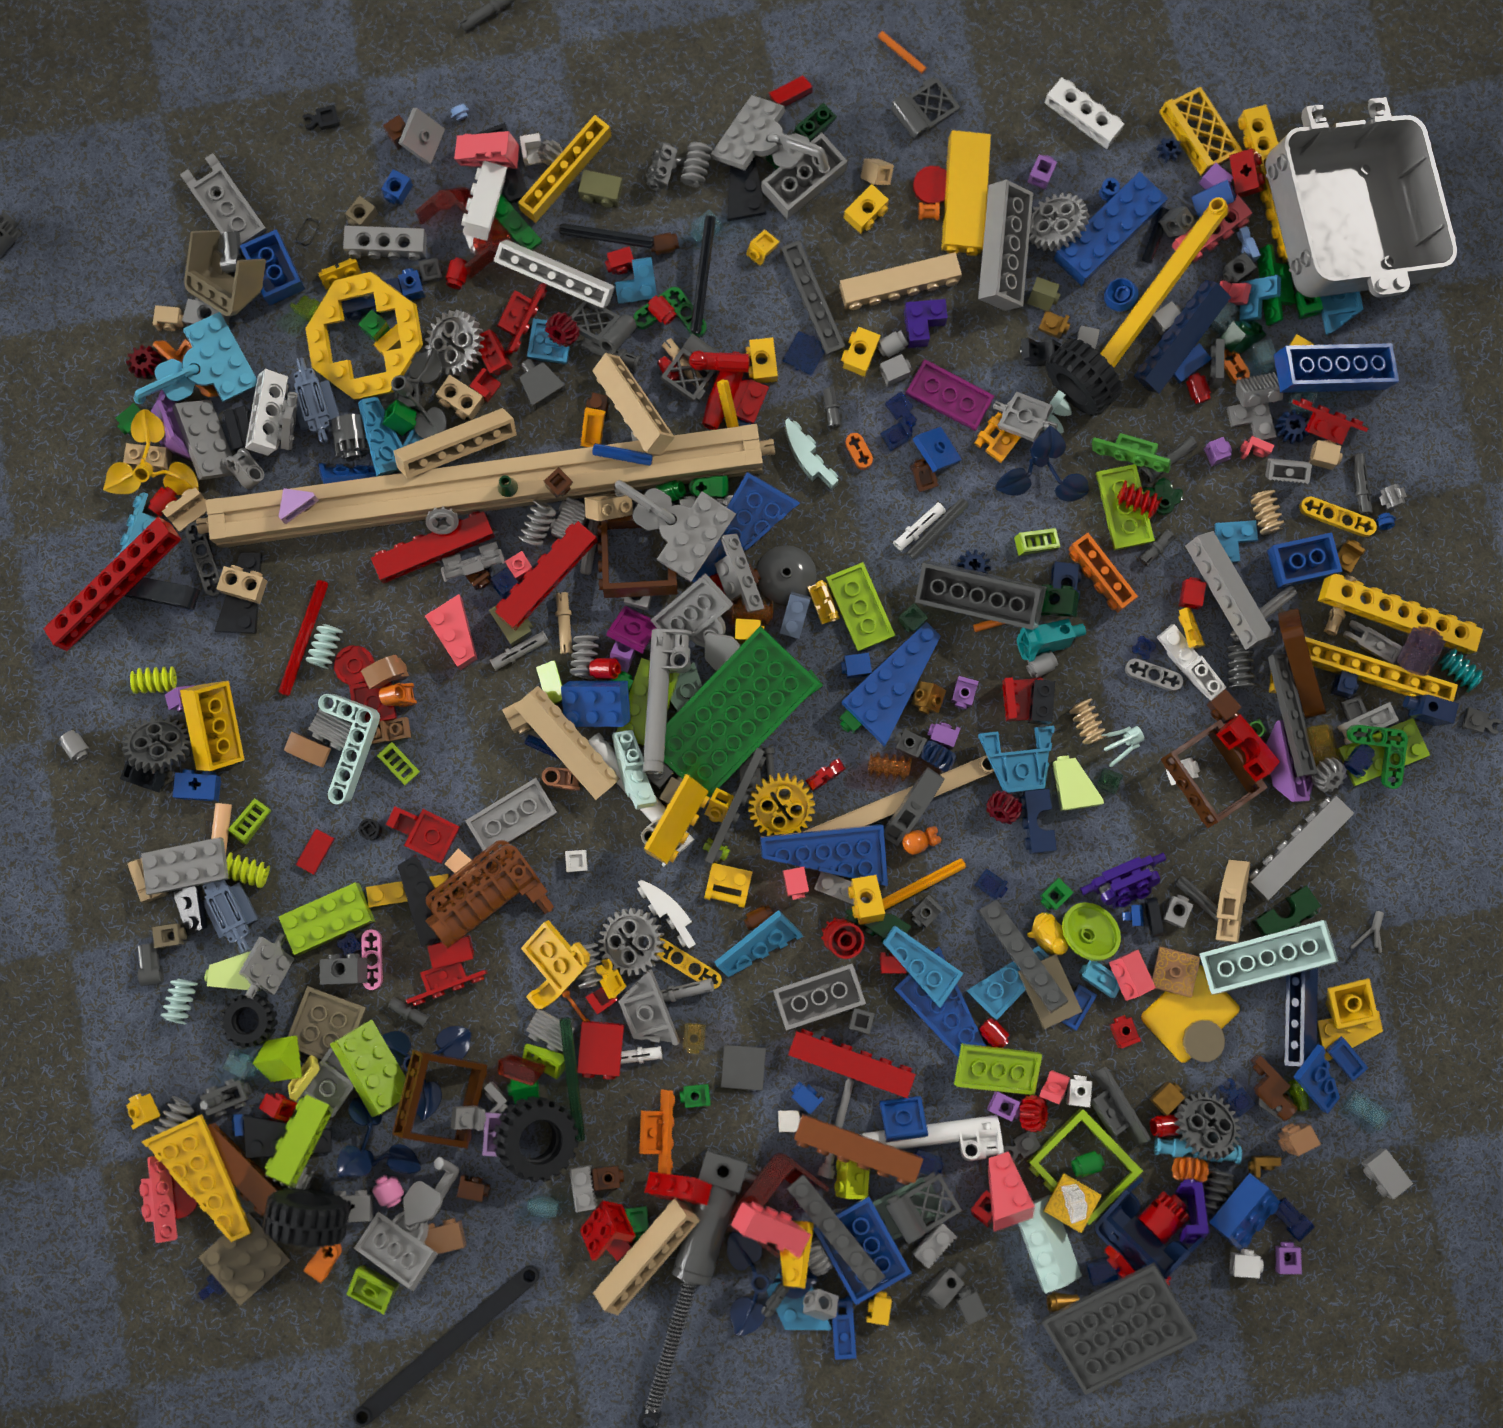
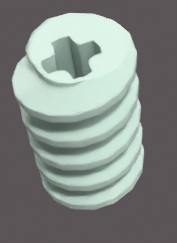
M322 624L324 626H317L316 628L321 634H314V638L318 641L311 642V645L316 649H309L308 651L313 657H306V661L315 666L329 669L325 665L332 664L333 662L328 659V656H335L330 650L338 648L333 641H340L336 633H343V631L336 627Z
M184 979L172 980L170 983L175 988L168 989V992L173 994V996L165 998L170 1002V1005H163V1008L168 1010V1013H161L160 1016L171 1022L186 1024L181 1020L188 1018L189 1015L184 1011L191 1009V1006L186 1004V1002L193 1001V998L188 994L196 992L191 986H196L198 983Z

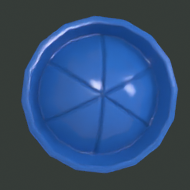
M1125 278L1111 281L1104 292L1106 305L1112 310L1119 312L1132 308L1139 297L1136 285Z

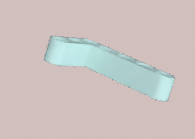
M324 694L318 701L319 708L323 712L352 722L328 791L330 802L333 804H345L351 801L380 721V715L374 708L339 695ZM332 698L334 704L332 708H329L328 701ZM349 705L352 707V713L350 715H348L346 712V709ZM367 712L371 716L368 723L365 721V714ZM359 732H362L364 735V739L361 742L358 740ZM353 751H355L357 754V758L355 761H353L351 758V754ZM347 770L350 773V778L348 781L344 777V774ZM339 790H342L343 792V798L341 800L338 798Z

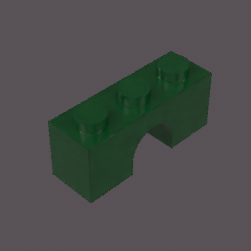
M1308 886L1300 887L1285 898L1291 909L1290 914L1286 918L1278 916L1274 909H1268L1252 920L1262 937L1299 927L1301 925L1299 921L1305 917L1310 919L1318 913L1317 909L1321 905Z

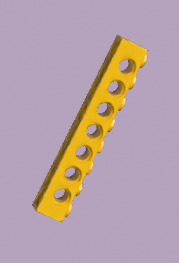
M1267 105L1243 110L1238 119V125L1245 135V147L1253 148L1262 157L1260 169L1265 175L1266 184H1263L1264 191L1260 192L1261 201L1266 204V217L1272 224V237L1277 240V254L1280 258L1282 257L1283 263H1286L1288 258L1264 166L1268 154L1278 144ZM1253 128L1259 129L1260 132H1255ZM1258 146H1263L1265 150L1259 149Z
M1333 574L1324 578L1318 598L1319 602L1447 648H1455L1458 652L1467 655L1477 652L1483 629L1476 627V624L1473 622H1462L1457 620L1458 617L1454 615L1440 614L1437 609H1426L1421 607L1418 602L1401 600V597L1395 594L1387 595L1382 593L1383 591L1379 588L1365 587L1362 582L1346 580L1340 574ZM1342 588L1346 590L1347 597L1343 596ZM1361 595L1366 599L1365 604L1360 599ZM1380 602L1384 604V611L1379 606ZM1399 609L1402 610V612H1403V617H1401V616L1399 615V613H1398V610H1399ZM1417 616L1421 617L1422 624L1418 622ZM1436 623L1440 624V631L1437 629ZM1455 629L1459 632V638L1455 634Z
M1305 637L1314 667L1336 674L1343 670L1358 675V681L1406 696L1414 697L1427 694L1454 701L1458 687L1457 684Z

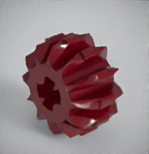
M557 312L547 320L545 331L549 333L548 338H551L553 343L556 342L559 347H568L578 339L580 328L576 326L577 322L572 320V316L568 317L565 312L562 314Z
M140 345L139 350L133 347L134 353H127V356L130 358V360L126 361V364L130 366L129 372L133 373L136 378L143 377L148 380L149 374L155 377L154 370L162 363V360L158 358L160 354L154 351L151 346L146 348L144 345Z
M997 790L987 801L986 811L990 813V817L995 818L996 821H1001L1002 824L1007 823L1011 825L1021 815L1022 804L1018 802V798L1013 797L1012 794H1008L1006 791L1001 792Z

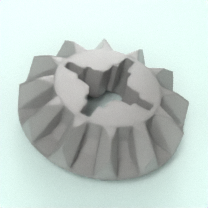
M444 506L441 509L435 507L433 511H428L426 517L427 528L436 534L451 533L457 528L459 523L457 513H454L452 508L445 509ZM443 517H446V521L442 520L441 522H438V518L442 519Z

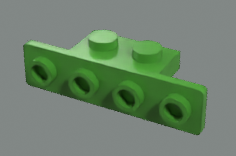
M1122 433L1119 434L1116 443L1095 437L1092 440V450L1099 455H1108L1119 461L1125 460L1137 466L1149 467L1157 472L1169 473L1171 460L1155 455L1158 450L1157 443Z

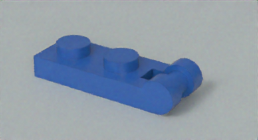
M845 1296V1299H838L836 1317L832 1318L835 1360L856 1358L853 1302L851 1296ZM846 1307L847 1314H838V1308Z

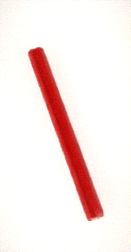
M317 580L278 690L282 695L289 696L328 587V583L323 580Z

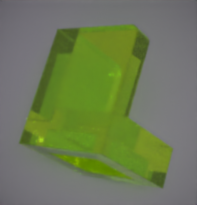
M304 295L297 305L291 302L289 306L293 312L309 322L319 307L320 302L314 298L311 300Z

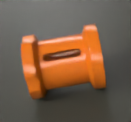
M919 202V220L923 218L939 220V202L935 204Z

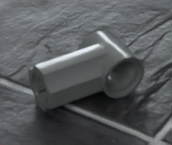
M223 232L224 256L220 259V265L225 273H233L236 270L237 260H246L240 247V232Z
M154 943L139 945L140 968L138 969V981L140 986L162 984L164 982L163 967L160 965L158 948L154 947Z

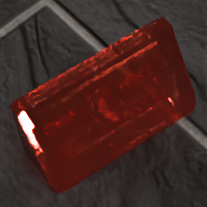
M510 1054L499 1060L498 1074L532 1086L544 1072L546 1066Z

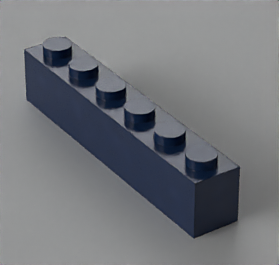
M1205 280L1198 287L1195 295L1186 303V307L1174 319V323L1163 334L1162 339L1151 350L1144 363L1139 366L1134 377L1148 391L1158 394L1162 391L1230 300L1231 296L1218 282Z
M1318 968L1286 976L1285 1066L1301 1067L1317 1046Z

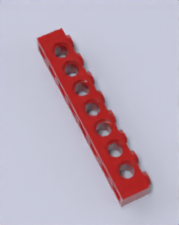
M157 517L43 628L52 644L68 651L182 540L174 527L164 519Z

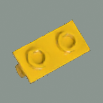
M349 258L338 263V268L333 265L326 269H321L319 277L325 289H329L334 280L362 274L356 258Z
M821 580L816 582V585L807 587L822 625L840 619L826 582Z

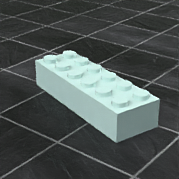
M1324 920L1200 953L1212 995L1338 962L1330 932Z

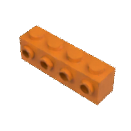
M1086 533L1068 549L1070 551L1069 556L1074 562L1080 564L1082 573L1088 579L1091 578L1095 583L1094 588L1099 594L1105 596L1107 599L1106 603L1110 609L1116 610L1119 613L1138 597L1089 533Z

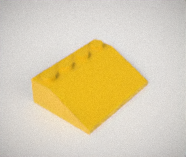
M686 774L644 847L648 855L666 865L669 862L673 863L679 854L676 849L680 843L684 845L689 836V833H687L689 826L694 827L699 818L697 812L700 807L705 808L710 799L707 796L708 790Z

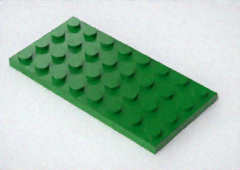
M759 626L666 723L664 762L682 779L686 774L708 790L707 796L710 798L715 789L719 788L820 682L764 628Z

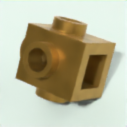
M919 681L911 704L918 707V711L923 714L929 715L930 712L939 713L946 690L934 683Z

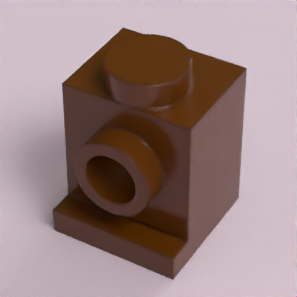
M592 393V397L587 399L586 407L606 411V420L610 404L609 397Z
M558 467L544 480L546 488L558 498L560 495L565 496L570 491L573 481Z
M619 1165L595 1167L592 1169L594 1191L620 1188L621 1183L624 1182V1172L619 1170ZM606 1174L612 1176L611 1182L605 1181L604 1177Z
M461 1175L457 1197L482 1202L485 1197L489 1196L491 1184L483 1182V1178L471 1176L469 1180L467 1179L468 1175Z

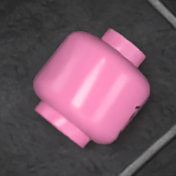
M386 1174L375 1180L377 1184L373 1187L372 1192L380 1206L390 1208L402 1201L404 1190L397 1177H388Z

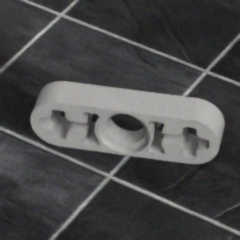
M1134 658L1125 665V673L1129 677L1165 690L1177 691L1183 685V677L1179 673ZM1136 663L1138 669L1143 670L1145 666L1147 669L1144 672V677H1142L1143 672L1136 671L1132 673V668L1129 667ZM1150 670L1158 671V680L1154 681L1149 678L1148 673ZM1164 673H1166L1167 675L1165 676V678L1172 679L1173 677H1175V681L1178 682V684H1175L1172 687L1170 681L1165 680L1163 681V684L1160 682L1164 677Z

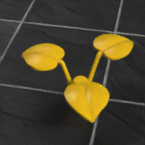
M142 409L139 411L131 423V434L135 441L140 443L146 442L141 462L134 470L129 464L124 462H117L111 465L106 474L103 490L113 494H131L137 491L141 482H146L150 476L154 478L155 476L166 474L163 484L165 488L168 486L177 493L176 495H182L186 490L195 487L199 491L196 474L184 463L174 462L169 466V471L153 472L152 465L146 462L150 442L157 443L161 441L165 435V428L161 419L149 410Z

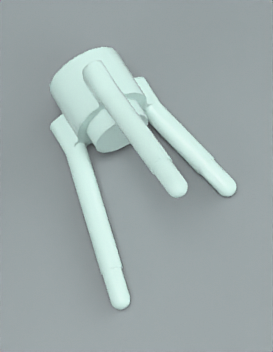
M1129 726L1122 730L1102 734V736L1108 737L1124 734L1123 739L1105 747L1104 751L1113 749L1123 743H1126L1128 746L1131 745L1109 764L1110 767H1113L1132 750L1140 747L1139 743L1144 741V735L1138 726L1133 728Z

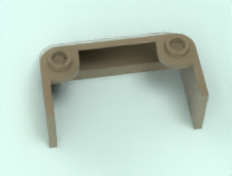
M191 231L184 278L186 290L225 316L237 315L261 293L266 260H237L235 277H232L225 273L220 265V259L223 256L222 253L217 251L220 231Z

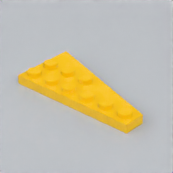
M202 1114L142 1141L155 1154L156 1159L165 1165L172 1177L189 1196L199 1203V1207L204 1212H207L214 1220V1224L231 1242L253 1232Z

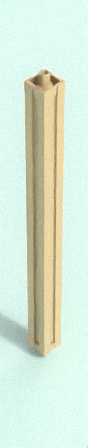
M757 424L674 435L675 438L662 455L652 453L653 460L650 466L595 456L592 453L593 447L435 468L408 479L402 473L290 488L313 492L319 501L287 524L279 518L283 490L206 500L208 517L197 518L196 524H199L197 526L199 534L209 533L210 540L213 543H216L219 548L426 520L428 511H433L435 507L437 509H441L443 506L445 509L452 508V511L457 513V515H463L476 511L483 512L535 505L534 499L549 503L567 500L568 497L573 499L614 493L615 483L618 480L623 481L635 490L656 488L658 484L673 480L682 481L683 484L690 483L694 478L728 475L729 478L744 476L747 472L759 474L762 473V456L775 455V446L773 439L759 441ZM639 440L607 445L647 453L642 449V444ZM559 467L573 483L570 486V491L565 496L560 495L556 498L546 488L544 480ZM507 475L517 482L518 490L512 497H504L498 492V483L501 476Z

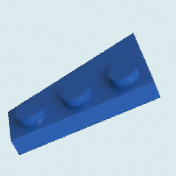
M318 463L323 484L377 477L374 466L356 465L352 469L344 466V464H336V467L332 468L326 467V463Z
M1318 1044L1298 1069L1294 1079L1321 1111L1328 1114L1340 1096L1335 1080L1330 1076L1329 1069L1331 1067L1329 1061H1326L1324 1057L1326 1053L1325 1048Z

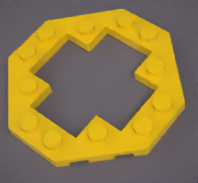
M372 272L334 280L305 328L312 368L354 400L393 393L394 391L391 386L393 378L406 373L415 353L419 352L423 346L417 305ZM374 294L377 312L382 313L395 310L401 348L383 352L386 372L354 379L351 360L333 363L327 325L345 321L342 301Z

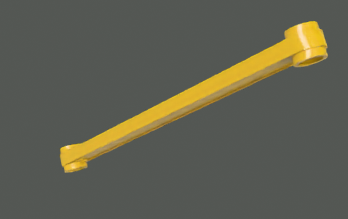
M1218 197L1210 202L1205 212L1100 353L1113 368L1221 221L1228 215L1229 208L1224 199Z

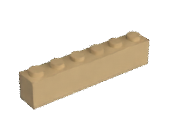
M955 252L840 280L839 288L845 309L856 310L865 304L877 305L881 303V300L885 299L890 301L897 300L901 295L905 294L913 296L926 289L927 291H934L942 285L954 286L960 281L962 273Z
M605 353L592 370L597 377L598 383L603 386L606 395L611 398L615 404L614 407L623 416L624 422L629 425L633 435L640 441L642 449L648 454L662 455L675 438L620 356Z
M501 408L394 450L397 468L408 479L517 435L514 418Z
M539 686L534 688L514 706L595 800L620 779L616 772L606 764L602 756L592 748L588 740L577 731L575 725L563 715L561 709L548 698L547 693Z
M674 1198L636 1244L626 1253L618 1265L613 1268L605 1280L600 1283L593 1294L604 1311L619 1315L698 1224L700 1220L688 1203Z

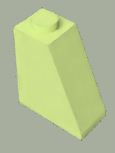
M1069 755L1057 757V761H1054L1052 766L1060 811L1104 804L1103 798L1076 758L1069 759Z
M251 951L209 965V969L205 972L207 986L248 990L251 984L239 972Z

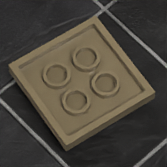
M307 986L288 1037L297 1035L300 1052L323 1059L331 1047L329 1044L361 1025L367 1007Z
M250 1213L246 1217L252 1228V1233L233 1242L223 1235L198 1257L239 1306L246 1302L290 1262V1259L277 1244L265 1235L263 1228Z

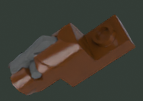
M1255 1055L1250 1060L1254 1064L1252 1068L1260 1076L1264 1075L1254 1087L1255 1093L1259 1097L1258 1105L1278 1120L1285 1122L1298 1109L1289 1095L1285 1093L1291 1086L1261 1055Z

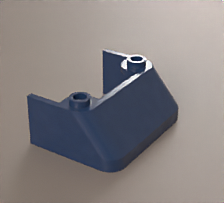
M1140 1177L1124 1191L1095 1225V1231L1108 1246H1112L1123 1256L1135 1272L1155 1262L1166 1280L1203 1242L1204 1238L1201 1236L1189 1249L1180 1241H1172L1166 1247L1135 1216L1140 1211L1141 1205L1132 1192L1143 1181Z

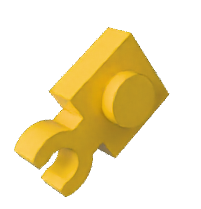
M610 959L602 960L603 965H597L595 969L603 977L599 982L608 999H612L624 990L626 985L618 969L612 970L613 965Z

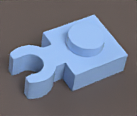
M1248 227L1240 228V232H1237V237L1242 243L1241 254L1245 252L1254 263L1260 256L1254 238L1250 237Z

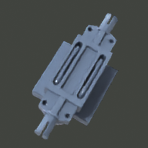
M304 358L296 359L299 371L293 374L296 382L294 384L295 390L290 392L298 393L296 414L302 431L309 429L311 433H317L319 442L324 443L325 441L326 443L328 442L326 433L331 427L330 421L340 416L330 381L320 382L315 375V371L311 368H306Z
M225 880L204 884L202 887L207 895L205 896L204 907L219 938L227 937L229 943L237 942L242 953L250 950L245 940L250 934L248 925L258 921L259 918L242 883L239 882L231 887Z

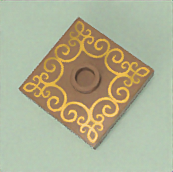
M1159 947L1152 975L1155 989L1192 998L1201 957Z

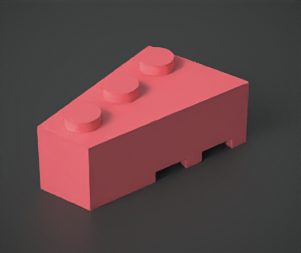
M509 131L464 134L457 136L454 159L460 166L482 167L483 161H487L507 168L517 169L520 145Z
M460 594L425 615L460 670L477 660L463 599Z
M1009 1152L989 1158L988 1178L994 1232L1032 1219L1035 1206Z
M742 1202L731 1224L732 1227L744 1236L767 1244V1242L776 1244V1248L781 1251L786 1248L798 1258H800L811 1236L810 1233L791 1220L792 1216L784 1211L778 1213L775 1209L768 1206L764 1209V1207L755 1202H752V1204Z

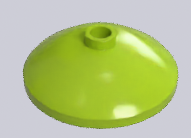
M1083 902L1072 906L1064 915L1062 922L1064 937L1068 945L1078 955L1091 961H1103L1109 959L1117 952L1121 942L1120 929L1113 916L1099 905Z

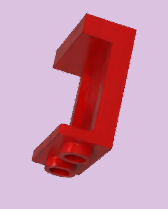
M582 1021L577 1073H582V1077L594 1078L595 1074L603 1075V1079L612 1080L616 1076H620L625 1024Z

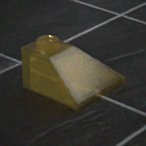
M1325 724L1306 728L1316 766L1319 764V761L1323 762L1326 757L1329 759L1334 757L1340 761L1332 725Z

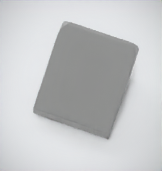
M1080 326L1077 340H1083L1084 343H1088L1092 348L1096 349L1100 330Z

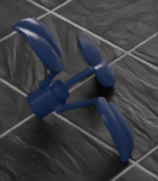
M1049 425L1033 442L1030 448L1032 459L1029 460L1028 472L1026 473L1023 468H1015L1008 471L996 483L995 489L1012 496L1025 493L1031 487V480L1028 477L1032 474L1034 464L1038 467H1044L1047 464L1060 484L1055 488V494L1063 501H1076L1083 498L1089 492V484L1083 475L1077 473L1066 476L1063 481L1059 478L1050 463L1049 457H1060L1065 452L1066 444L1062 435Z
M451 1026L443 1029L436 1038V1043L441 1049L433 1053L440 1054L443 1052L444 1056L464 1058L470 1048L471 1031L462 1026ZM391 1031L381 1035L398 1065H403L404 1069L408 1071L411 1056L407 1054L411 1049L409 1037L401 1031ZM424 1079L416 1111L422 1120L429 1118L440 1105L442 1091L438 1083H426V1079Z
M354 1098L348 1108L349 1117L357 1125H367L368 1128L360 1150L350 1145L343 1147L337 1159L338 1177L366 1176L371 1171V1166H376L378 1162L385 1158H388V1167L396 1172L405 1174L420 1172L421 1166L415 1153L405 1145L396 1144L391 1146L389 1153L383 1154L376 1160H374V1155L371 1151L365 1150L372 1125H379L381 1123L382 1113L371 1117L361 1098Z
M732 1232L727 1243V1254L731 1265L739 1271L746 1270L750 1265L754 1275L751 1281L752 1288L755 1290L753 1300L748 1297H740L733 1302L730 1309V1318L735 1335L742 1336L752 1333L764 1322L765 1315L762 1314L764 1306L756 1303L758 1294L767 1290L770 1284L783 1281L782 1268L780 1267L779 1270L781 1278L769 1280L767 1275L758 1274L753 1263L761 1258L762 1246L760 1242L741 1233ZM808 1268L805 1288L790 1287L785 1296L791 1299L803 1297L817 1282L816 1275Z

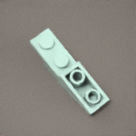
M787 418L785 420L786 436L797 463L811 481L819 477L833 490L838 485V475L831 468L828 470L823 465L824 461L817 454L813 455L816 451L814 439L810 435L806 436L796 421L792 422Z
M633 730L613 733L616 760L627 797L632 798L636 810L656 806L657 800L646 773H643V756Z

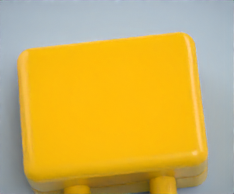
M1199 964L1192 998L1165 991L1142 1013L1141 1020L1178 1061L1186 1063L1191 1059L1183 1046L1186 1028L1192 1022L1209 1020L1223 1029L1239 1013L1240 1007L1227 992L1211 994L1204 968Z

